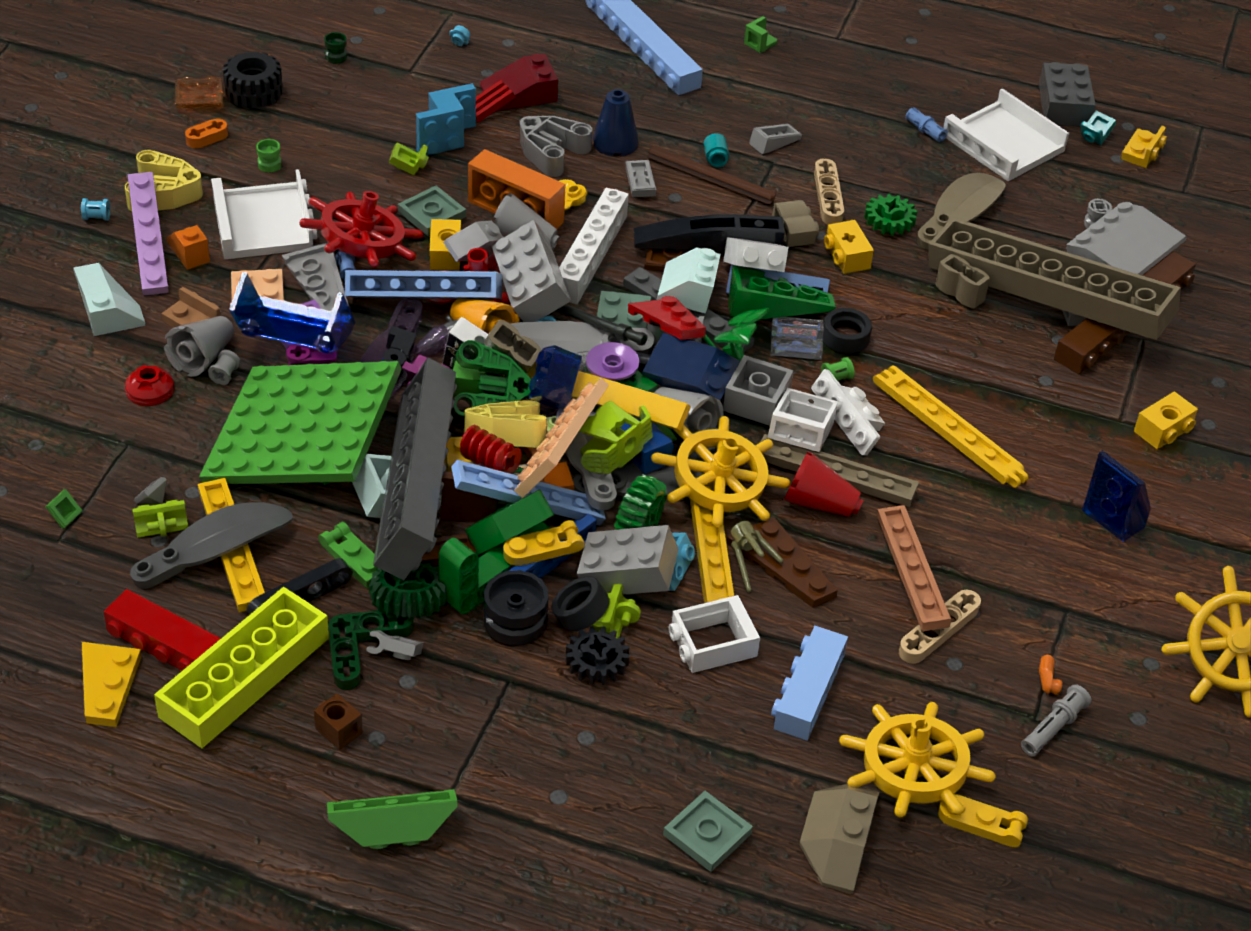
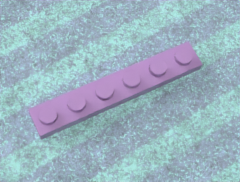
M153 172L128 174L143 296L169 293Z

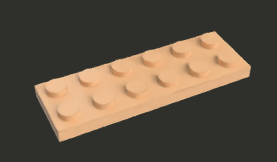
M602 378L594 385L589 382L579 393L580 396L576 400L573 398L563 409L564 412L554 423L556 425L546 434V439L538 446L537 452L527 462L528 466L517 477L520 482L514 491L523 498L558 464L609 386Z

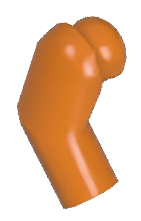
M1044 655L1041 657L1039 665L1042 689L1048 695L1050 693L1059 695L1063 682L1060 679H1053L1055 659L1051 655Z

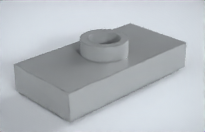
M649 160L626 161L625 169L632 197L656 196V186Z

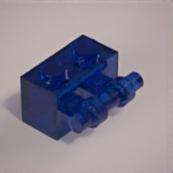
M556 345L543 348L537 356L536 374L530 381L529 389L531 391L529 399L554 409L566 407L571 399L582 356Z

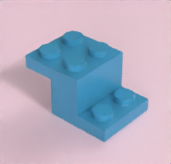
M473 83L428 93L429 111L416 113L417 153L423 145L428 146L426 155L464 147V129L476 127V88Z

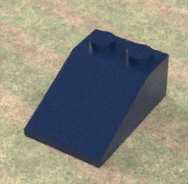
M663 333L641 374L662 387L711 395L721 400L725 388L740 361L717 347L688 339L680 340L670 334Z

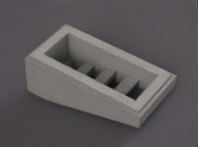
M789 124L753 128L750 145L761 154H765L800 140L802 135Z

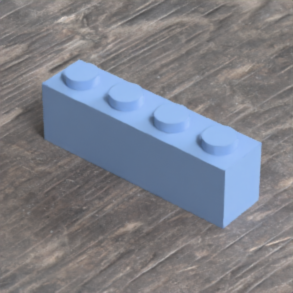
M814 626L810 636H804L800 648L802 655L801 657L795 656L791 667L793 675L791 678H785L781 689L783 697L781 700L776 699L772 708L771 716L775 717L774 730L808 741L845 656L848 636L818 626Z

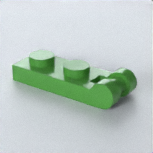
M345 522L335 525L334 530L331 532L325 531L318 535L322 547L335 559L342 558L353 571L352 575L368 589L369 584H371L372 573L378 570L377 567L373 566L375 554L350 531ZM339 539H341V540L343 541V542L340 543V544H338V543L336 542V541L339 540Z

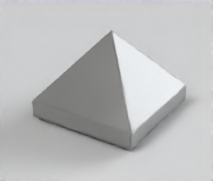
M160 477L152 482L135 497V503L163 504L167 479Z

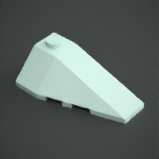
M99 263L74 267L76 280L94 336L146 326L140 305Z

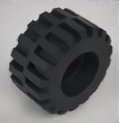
M244 52L229 58L228 62H225L223 68L225 95L230 102H234L235 105H241L244 108H257L273 104L275 100H279L283 93L280 62L275 57L268 56L266 53Z

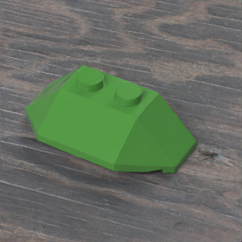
M455 789L327 802L328 820L361 846H369L373 849L385 848L389 844L395 843L410 846L416 845L420 841L428 840L458 807Z

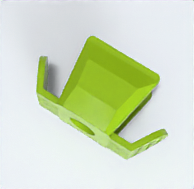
M608 401L598 408L595 415L588 416L579 432L594 438L580 449L582 466L590 472L610 474L617 467H623L642 451L643 445L653 437L651 416L644 405L639 407L640 422L612 401ZM624 423L632 425L626 431L621 429Z

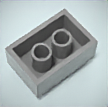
M669 525L588 532L577 576L578 578L593 577L597 579L607 593H611L614 584L623 585L622 594L669 591L679 548Z

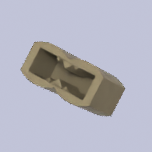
M803 200L774 203L772 216L783 217L785 231L783 243L785 246L815 244L816 236L819 235V225L811 217L810 207L806 206Z
M950 254L940 261L936 286L945 294L955 296L964 306L976 308L986 299L990 277L983 270L970 266L965 259Z
M502 320L496 323L484 341L487 347L511 357L525 373H528L542 353L541 348L535 341L528 337L520 336V333L513 325Z

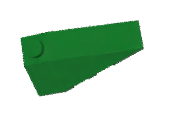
M736 265L732 267L728 299L730 316H736L749 310L769 308L768 314L761 318L769 319L831 312L836 308L833 294L806 285H801L798 288L788 283V279L779 277L777 281L765 277V272L758 269Z

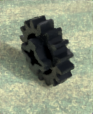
M592 626L589 629V633L579 630L578 637H570V644L566 645V665L570 666L571 674L579 673L578 680L582 681L587 677L592 685L595 680H600L601 684L605 685L606 678H610L615 682L617 681V673L620 675L625 674V667L629 666L630 647L625 645L624 637L616 638L617 631L613 630L608 634L605 627H602L600 632H598Z

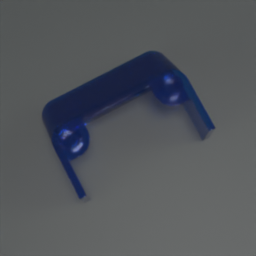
M245 272L241 274L229 308L236 324L246 336L256 337L259 335L309 346L326 354L338 351L352 333L355 325L354 317L342 293L337 294L332 311L259 296L251 279Z

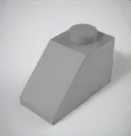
M479 221L447 238L443 243L455 261L461 262L468 261L467 254L474 248L485 249L489 258L494 253L491 245L503 238L498 226L492 221Z

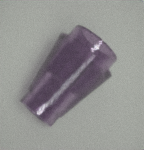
M444 325L434 326L414 346L416 354L428 357L445 350L449 333L448 328Z

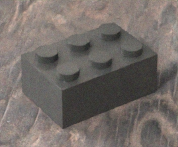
M1043 62L1039 80L1043 115L1057 125L1080 126L1083 121L1088 122L1095 109L1088 65Z

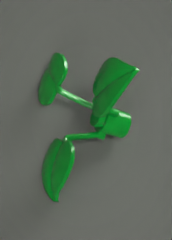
M769 308L749 310L734 316L728 322L729 327H735L720 333L714 338V341L717 343H730L725 345L722 350L741 361L744 356L742 344L749 345L750 338L757 328L754 322L768 314ZM706 334L705 337H702L708 345L716 347Z

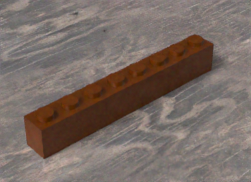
M1172 251L1142 276L1181 287L1182 290L1184 287H1189L1195 278L1193 272L1196 263ZM1086 318L1058 341L1054 360L1079 375L1086 368H1091L1098 358L1106 356L1115 344L1119 345L1130 332Z

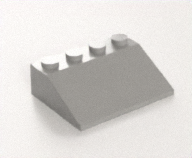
M1122 202L1067 243L1066 247L1067 253L1143 275L1185 242L1186 236L1143 206Z

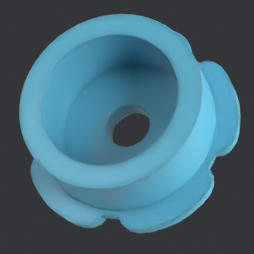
M457 25L454 30L449 32L451 41L455 45L462 46L469 43L471 34L464 26Z

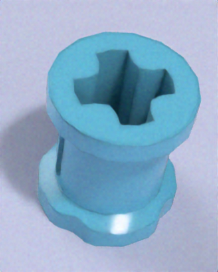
M88 198L82 199L81 215L83 220L103 218L104 221H109L111 214L109 199H104L103 201H89Z

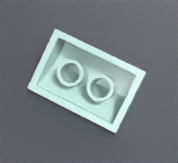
M695 248L666 262L657 300H661L665 296H672L677 298L687 309L706 314L714 287L720 254L708 248Z

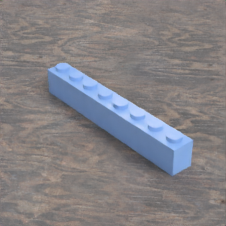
M585 0L586 5L677 95L701 88L703 69L631 0Z

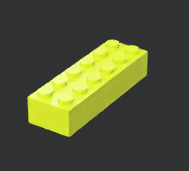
M281 588L154 694L158 718L200 748H204L329 639L328 616L287 588Z

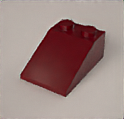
M546 54L524 56L480 81L482 92L500 80L509 87V90L513 91L516 98L497 111L558 102V78Z

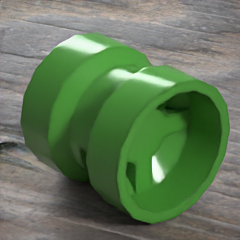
M274 139L259 141L256 145L257 155L259 156L257 159L258 168L263 172L279 170L282 166L281 157L279 156L281 153L280 143Z

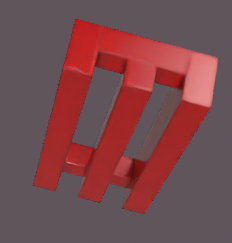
M502 80L476 96V121L478 123L516 98L513 91L509 90V87Z

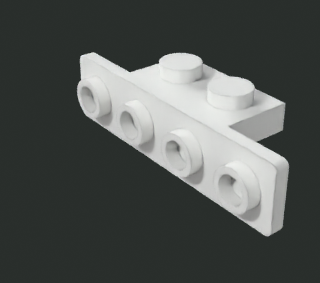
M824 369L811 389L816 396L838 401L834 420L860 454L867 456L880 439L877 431L881 430L885 422L879 416L878 409L865 398L866 394L861 389L841 386L829 370Z

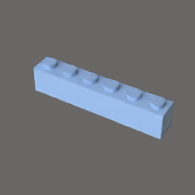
M345 270V296L351 298H472L502 300V274L499 272Z

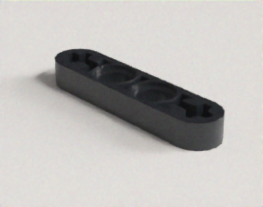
M342 558L334 559L257 596L248 604L247 613L249 615L283 587L306 602H311L345 585L351 579L353 571Z

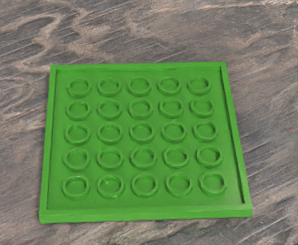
M399 361L252 367L199 476L201 482L204 483L222 478L226 479L227 484L354 482L402 370Z

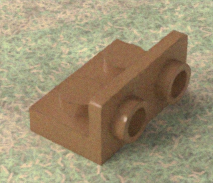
M181 287L178 290L180 300L161 313L162 321L173 328L221 316L220 308L215 303L207 301L185 287Z

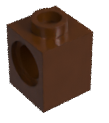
M338 693L329 700L322 701L314 710L315 729L339 750L363 733L362 714Z

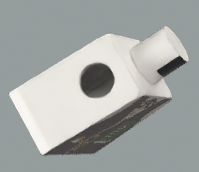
M461 317L448 333L442 364L453 370L456 352L461 344L467 340H474L485 345L484 341L488 334ZM467 348L463 350V355L466 359H475V353L472 349Z

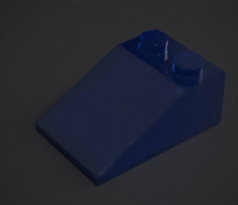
M1103 450L1099 452L1082 510L1124 542L1146 526L1151 511L1146 484Z

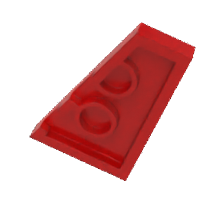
M665 296L661 300L628 303L629 314L633 316L637 314L643 315V321L660 324L661 330L680 340L705 337L706 327L675 297Z

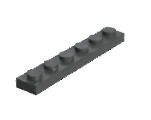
M641 267L624 277V287L635 294L651 296V301L657 300L661 279ZM688 309L697 318L704 316L705 334L713 343L721 348L730 344L717 343L714 341V338L720 333L733 329L735 326L729 327L727 320L709 309L706 310V314ZM751 336L749 345L742 344L743 353L754 346V337Z

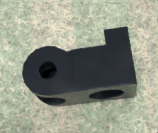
M391 326L386 344L388 350L383 353L382 361H399L402 367L405 361L408 362L415 345L416 333ZM403 369L401 370L398 378H400L403 375Z

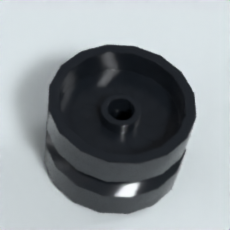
M522 570L506 571L492 578L484 590V627L488 634L498 642L511 646L534 642L544 634L548 624V588L543 580L533 573Z

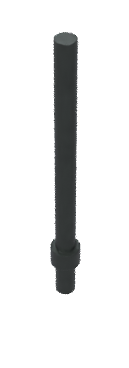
M567 304L555 310L613 333L618 339L624 341L631 340L641 345H644L647 341L646 335L632 330L631 326L623 323L618 325Z

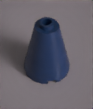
M615 89L606 95L593 133V146L604 155L614 156V153H621V156H626L633 153L638 147L639 138L630 96L621 89Z

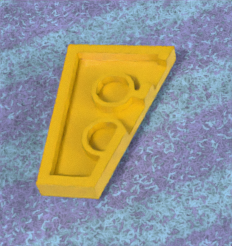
M82 642L84 708L87 724L117 727L142 657L140 649Z

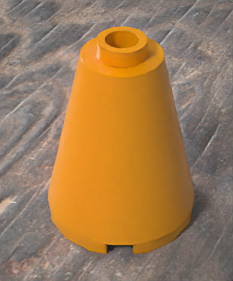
M458 298L450 309V316L453 321L463 317L487 334L490 333L499 320L510 324L519 323V316L515 314L514 308L505 303Z

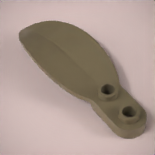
M971 173L955 180L939 198L935 214L919 229L917 244L921 248L928 250L929 242L952 217L967 222L975 220L989 209L1005 190L1004 181L985 173Z

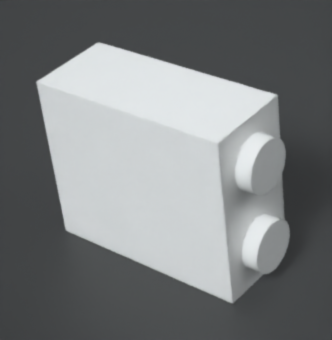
M727 237L723 262L737 266L785 272L788 247Z

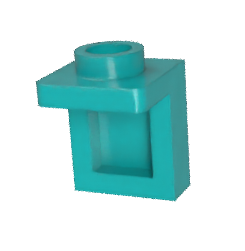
M1095 111L1088 122L1083 121L1081 123V136L1088 142L1102 145L1115 127L1116 120Z

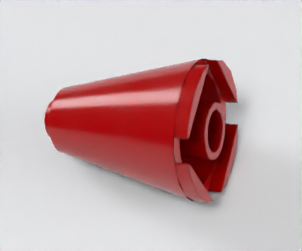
M807 451L784 498V501L846 517H849L851 513L857 515L864 500L859 498L861 494L859 490L809 451Z

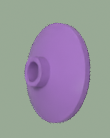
M607 342L593 347L588 352L586 365L595 376L611 381L627 379L636 373L639 368V357L627 345Z

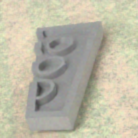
M328 243L282 255L285 265L311 300H316L329 320L351 314L334 254H328L324 250L325 245Z

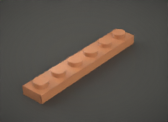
M905 505L878 509V521L921 630L928 631L950 627V615Z

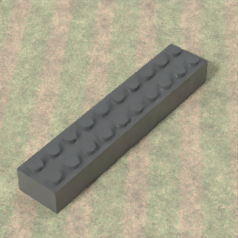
M430 358L426 359L401 395L373 566L402 580H405L411 571L415 572L418 569L424 553H430L436 543L437 538L434 536V531L439 523V519L436 517L441 506L439 495L444 486L441 480L446 470V465H444V460L448 454L446 443L451 434L448 428L453 419L450 413L455 403V400L452 398L457 388V384H455L456 372Z

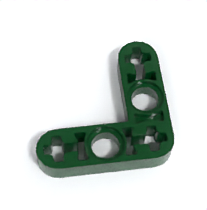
M379 611L340 614L332 617L328 623L335 685L343 690L354 689L359 685L361 673L358 642L379 640L377 637L370 636V632L376 630L390 636L407 637L414 631V617L410 619L400 617L397 619L396 615L386 616L385 612ZM403 621L404 625H398V622ZM374 622L379 627L374 630H368L364 628V625ZM384 622H388V627H385ZM340 627H344L345 637H340ZM341 648H349L352 650V652L346 656H341L336 653ZM349 666L350 676L344 677L343 667Z

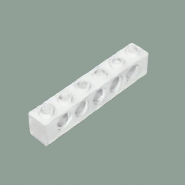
M605 188L560 265L559 269L571 299L570 303H579L623 225L628 212L629 193Z

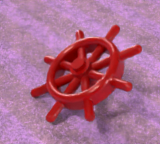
M347 192L345 195L346 199L333 201L329 204L316 197L309 198V205L322 212L321 219L302 218L299 221V225L302 228L320 230L322 236L328 242L324 247L326 253L331 254L336 250H340L352 256L366 258L370 266L374 268L379 265V259L390 257L395 253L409 261L416 259V254L413 251L402 246L403 238L421 239L423 232L419 229L404 228L402 222L395 216L398 212L397 206L391 205L385 209L376 205L379 195L375 192H363L362 201L356 200L353 192Z

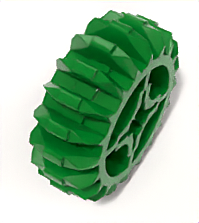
M638 476L631 483V487L627 489V493L619 506V512L616 515L617 519L614 524L615 530L658 526L664 511V504L666 503V485L652 476Z

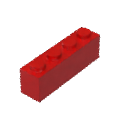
M128 589L103 611L106 629L112 636L126 640L136 649L144 650L154 655L160 662H167L178 668L181 672L221 639Z

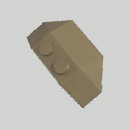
M844 784L814 792L799 845L809 864L817 874L821 886L853 895L880 791L863 786L856 788Z

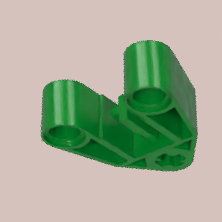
M467 340L458 348L456 361L461 367L479 370L480 372L505 375V378L480 374L478 390L503 393V396L484 393H460L454 398L455 403L451 410V414L455 419L465 420V413L457 408L458 401H466L470 408L489 403L522 401L532 391L533 383L531 378L511 357L474 340ZM467 348L472 349L475 353V359H466L463 355V350ZM517 382L520 383V387L524 388L520 393L516 387H513Z
M541 489L515 503L507 504L469 526L464 531L477 555L548 519L554 513Z

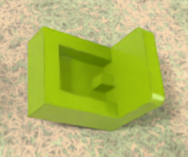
M397 142L392 150L389 163L398 169L415 175L418 169H423L428 161L429 156L426 155L428 146L423 145L417 153Z

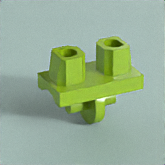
M171 500L164 504L152 506L148 504L141 505L138 508L132 509L137 538L156 534L165 537L167 532L188 528L184 500Z
M622 584L613 585L611 593H607L610 599L607 610L596 623L591 625L598 632H600L602 627H605L608 634L613 630L617 631L616 638L620 637L623 626L637 622L641 615V610L635 604V600L627 599L623 596Z

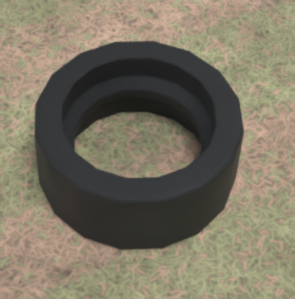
M853 308L834 309L824 319L822 339L826 346L833 351L842 354L861 352L867 348L870 342L871 320L866 314ZM841 326L850 327L860 333L845 335L839 333L834 328Z
M581 577L565 585L553 599L551 609L553 615L563 628L568 631H579L596 623L604 615L610 599L597 579Z

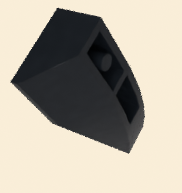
M723 214L684 217L656 222L634 228L633 234L634 248L688 251L695 248H708L721 253L725 252L727 237L782 246L785 231L783 217Z

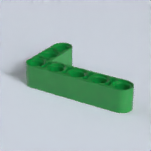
M540 522L514 537L550 529V527L544 522ZM457 538L449 539L441 547L439 552V582L446 586L447 600L445 602L460 614H466L484 602V590L488 582L497 574L509 571L513 566L504 559L503 546L505 542L495 546L480 558Z

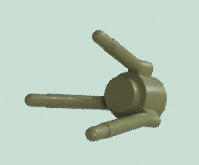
M742 521L731 530V535L734 538L731 546L736 553L746 591L750 593L752 589L741 550L749 551L754 549L760 557H763L764 552L758 545L759 542L779 563H783V558L762 537L760 532L753 528L749 521Z

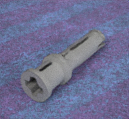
M1071 685L1067 689V694L1062 699L1053 703L1052 712L1021 742V748L1027 755L1035 757L1065 724H1071L1077 719V714L1081 709H1086L1090 706L1092 702L1091 696L1083 687Z

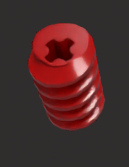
M478 425L470 426L461 439V455L465 459L479 464V466L513 474L520 464L522 457L520 448H514L512 443H506L504 439L497 438L495 434H489L487 430L481 429Z

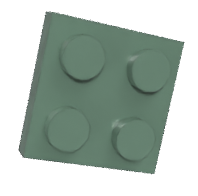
M438 186L425 190L398 204V212L427 236L431 233V219L461 220L466 217V209Z
M601 291L597 316L618 325L623 323L632 328L647 329V322L643 321V315L637 314L633 316L628 313V303L651 301V296Z
M704 791L664 827L663 835L712 872L752 834L753 826L707 791Z

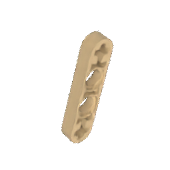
M819 159L815 163L814 177L821 219L825 224L840 223L843 221L844 206L835 162L830 159Z
M961 590L945 603L949 615L953 616L957 621L951 622L948 628L933 630L938 634L934 638L926 636L924 631L921 630L920 625H917L902 638L899 647L900 658L911 664L924 660L978 614L981 604L980 596L972 590Z

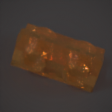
M209 76L203 79L191 77L175 79L176 109L223 107L224 87L222 78Z

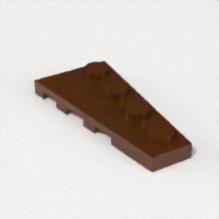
M774 517L753 525V528L758 530L762 537L783 558V563H779L759 542L758 545L764 552V556L760 557L754 549L749 551L742 549L741 551L747 560L751 563L756 561L766 569V574L773 579L778 578L786 584V589L812 608L837 597L838 590ZM730 535L727 536L726 544L733 549L731 543L734 541V538Z

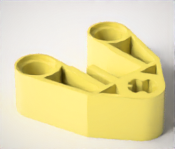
M143 150L136 155L138 173L153 172L158 210L175 209L202 198L201 174L183 159L153 150ZM129 182L125 184L127 207L132 211Z
M522 400L489 403L465 409L464 433L470 426L478 425L481 429L487 430L489 434L492 433L497 438L504 439L506 443L509 442L519 447L537 448L546 439L547 417L540 415V403L537 401Z

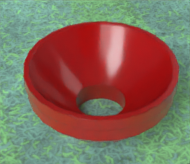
M143 365L133 371L125 381L127 398L140 406L159 405L167 401L174 393L175 386L172 376L169 372L157 366ZM155 374V377L151 379L141 378L143 375Z

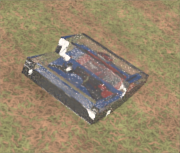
M791 317L772 318L770 355L822 360L823 320Z

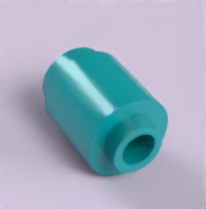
M718 133L710 134L703 142L706 160L713 167H722L729 159L726 138Z

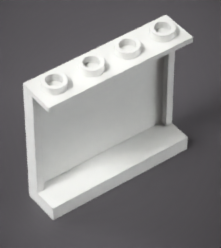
M1000 89L997 102L961 120L953 114L946 116L943 127L948 131L946 139L1007 181L1063 153L1069 136V132L1004 89Z
M295 170L296 182L223 190L221 178L211 179L224 260L295 252L313 247V239H317V230L302 228L299 225V221L302 218L314 219L312 209H308L311 208L308 203L309 194H304L307 193L306 179H301L299 170Z

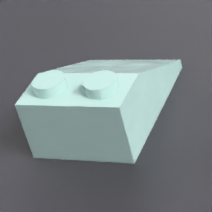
M366 454L358 476L352 482L367 517L381 518L391 456Z

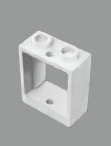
M787 388L772 414L768 438L820 452L834 424L838 401ZM812 399L814 403H810L808 400Z
M738 595L673 611L672 623L668 627L669 634L673 641H677L681 660L683 663L687 662L692 673L758 656L760 636ZM728 622L736 640L696 650L688 633L689 631Z

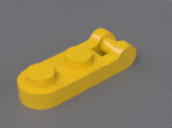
M568 520L559 527L507 540L503 546V556L507 563L514 566H522L579 552L584 548L585 542L582 536L577 534L578 528L575 522Z
M954 794L964 807L962 814L955 815L943 800L940 801L938 815L943 823L1009 847L1020 846L1023 838L1021 831L1026 828L1028 823V817L1024 813L1019 811L1008 812ZM1002 825V826H1005V827H1008V828H1007V829H1004V828H1001V827H999V826Z

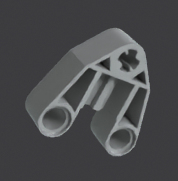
M526 116L520 120L519 142L525 157L545 175L557 177L564 172V149L576 154H587L591 151L592 127L586 123L556 116Z

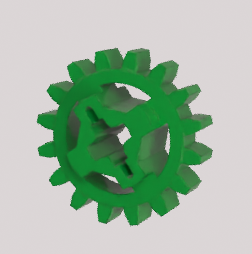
M887 194V197L878 195V199L871 198L870 203H866L864 219L867 220V225H873L874 231L880 229L881 234L890 232L891 236H894L895 232L903 235L904 230L910 232L911 227H915L917 210L914 209V204H908V199L900 200V195L896 197Z

